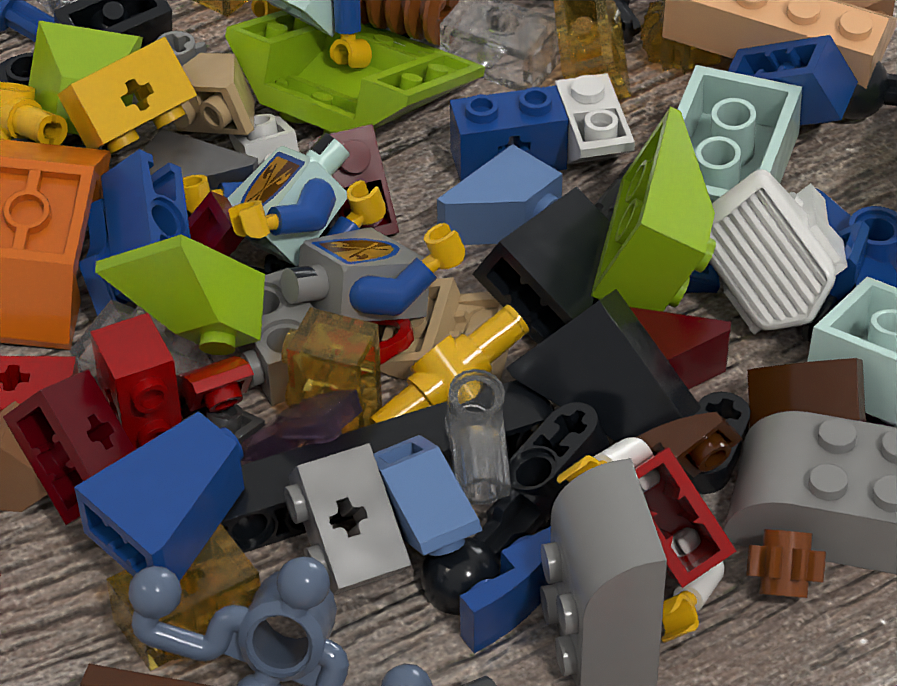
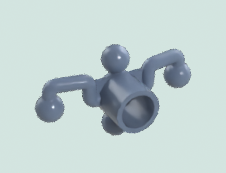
M300 556L285 563L280 571L263 580L249 608L234 604L224 606L215 612L209 622L205 635L159 621L160 618L175 611L180 603L181 584L175 573L166 567L153 565L136 573L130 581L129 600L134 608L131 626L134 635L140 642L150 647L196 661L206 662L225 654L246 662L255 673L242 678L236 686H281L280 681L286 682L291 680L305 686L344 685L349 669L347 654L340 645L329 640L335 624L337 606L333 592L330 590L329 575L324 565L313 557ZM275 616L291 618L302 626L307 637L296 639L283 636L273 630L266 619ZM406 663L389 670L381 682V686H433L425 670L418 665Z

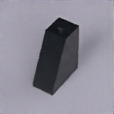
M575 187L499 241L472 275L502 307L510 305L519 313L529 328L528 334L539 344L592 306L594 297L591 296L610 221L578 187Z
M617 289L600 299L506 367L514 379L560 407L574 402L585 403L593 407L605 434L616 442L629 437H637L671 421L695 415L701 409L699 403Z

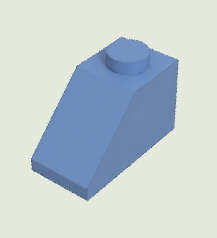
M512 144L437 199V225L446 223L451 231L456 230L463 245L498 244L503 238L562 197L563 174Z

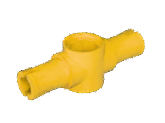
M0 82V139L26 138L44 144L60 145L63 143L68 132L65 118L43 110L41 105L34 100L35 88L18 83Z
M506 305L470 335L460 334L455 339L451 335L447 336L409 368L413 374L406 379L408 386L369 418V422L372 425L477 392L489 381L485 376L492 371L491 363L529 332L526 322L513 307Z

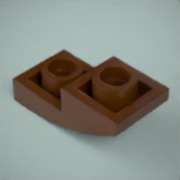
M861 359L824 360L747 369L749 408L751 410L750 428L764 417L786 411L811 412L866 422L863 360Z
M717 412L696 414L655 427L636 437L642 439L649 446L653 455L669 447L682 468L692 477L720 466L729 457L731 448L742 440L739 433Z

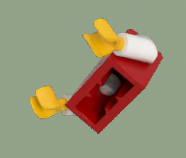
M629 437L615 443L594 457L590 455L583 457L559 474L557 482L559 484L565 480L571 482L574 478L593 467L616 460L631 458L667 558L666 573L678 584L673 592V597L664 600L662 622L665 634L661 640L663 643H666L698 628L699 619L697 611L701 610L721 581L725 570L723 560L737 551L670 448L666 447L656 455H653L649 446L642 439Z

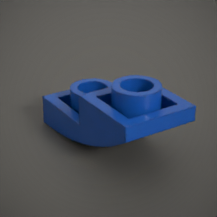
M551 526L534 535L523 536L513 542L510 547L502 550L501 575L494 579L482 580L475 584L468 592L460 595V637L473 653L489 646L513 630L541 604L540 587L549 585L543 571L541 545L550 543Z

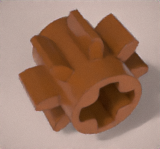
M764 529L763 546H748L746 576L760 577L759 594L808 598L809 581L824 582L826 552L812 550L813 533Z

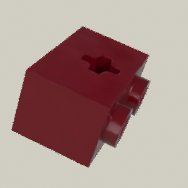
M89 369L39 390L3 416L65 525L81 518L74 487L136 450Z

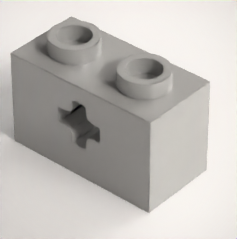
M370 443L298 465L288 476L290 486L284 487L288 511L295 524L304 523L311 544L310 547L304 549L305 557H313L324 565L330 578V590L333 592V595L400 574L412 565ZM338 510L342 517L353 516L356 521V525L348 532V535L343 527L333 529L330 524V520L338 513Z

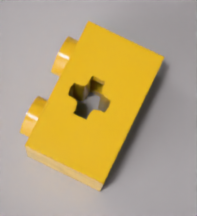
M165 36L72 83L58 94L62 105L86 148L99 149L106 145L111 154L139 140L140 137L135 129L148 122L153 121L158 130L186 115L182 104L197 96ZM134 93L138 103L126 107L121 97Z

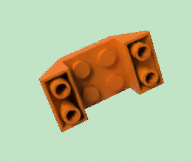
M0 139V343L71 350L81 304L76 275L91 204L103 198L101 175L109 170L110 150Z

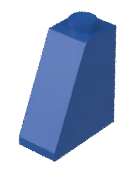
M195 413L74 487L84 533L133 577L142 569L154 565L166 567L176 574L180 582L245 489L241 467L244 453L239 440L228 428H219L202 413Z

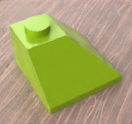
M39 21L28 86L35 88L34 100L41 105L43 110L65 118L68 126L67 134L79 135L58 94L72 83L141 49L143 37ZM133 94L121 97L126 107L132 104Z
M182 234L96 261L95 273L148 312L174 334L199 344V349L205 353L228 355L235 352V347L261 341L265 274Z

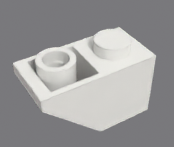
M608 73L555 80V85L568 117L567 164L614 158L634 151L635 141Z

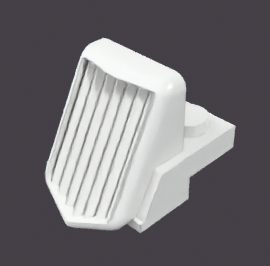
M756 170L712 203L715 215L710 238L716 240V247L709 262L723 281L724 293L754 335L761 329L777 330L812 323L834 286L835 276L848 267L844 241L829 225L825 198L810 183L797 194L795 192L788 193L767 170Z

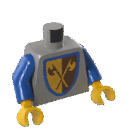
M356 181L346 190L348 194L347 200L352 210L347 217L340 216L324 237L305 240L300 246L299 267L287 268L283 271L280 281L281 291L285 300L291 304L309 301L314 308L333 320L342 323L426 317L429 286L437 279L434 273L438 269L454 268L464 260L465 247L456 230L451 231L446 223H440L429 229L424 235V241L430 254L427 257H423L371 227L360 229L362 224L369 225L381 220L386 213V206L379 187H374L369 193L365 181Z

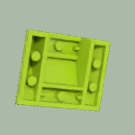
M283 10L228 26L225 34L229 46L261 105L279 111V116L286 121L310 123L323 128V133L327 134L373 124V128L377 129L483 77L486 67L405 36L392 33L389 30L375 28L370 23H361V31L356 33V39H364L369 43L372 50V58L367 67L352 69L349 64H336L330 57L331 45L334 41L340 39L339 33H335L331 37Z

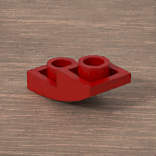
M232 356L176 375L180 406L187 404L190 412L206 406L209 412H218L238 404L243 400L242 394L247 393L254 376L250 363L241 357Z

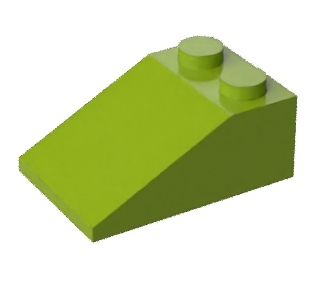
M670 106L621 180L591 296L599 300L617 289L629 307L662 312L668 305L676 308L687 290L691 273L694 270L700 273L703 272L712 258L716 247V240L710 238L715 212L680 110Z

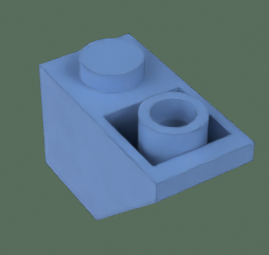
M417 435L373 453L402 538L422 555L440 556L449 554L460 549L465 544L464 538L483 531L479 518L437 445L421 435Z

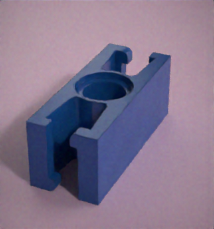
M138 149L101 175L110 256L181 234L191 239L181 167L169 162L151 175L150 168L154 166L153 155ZM114 287L115 297L133 302Z

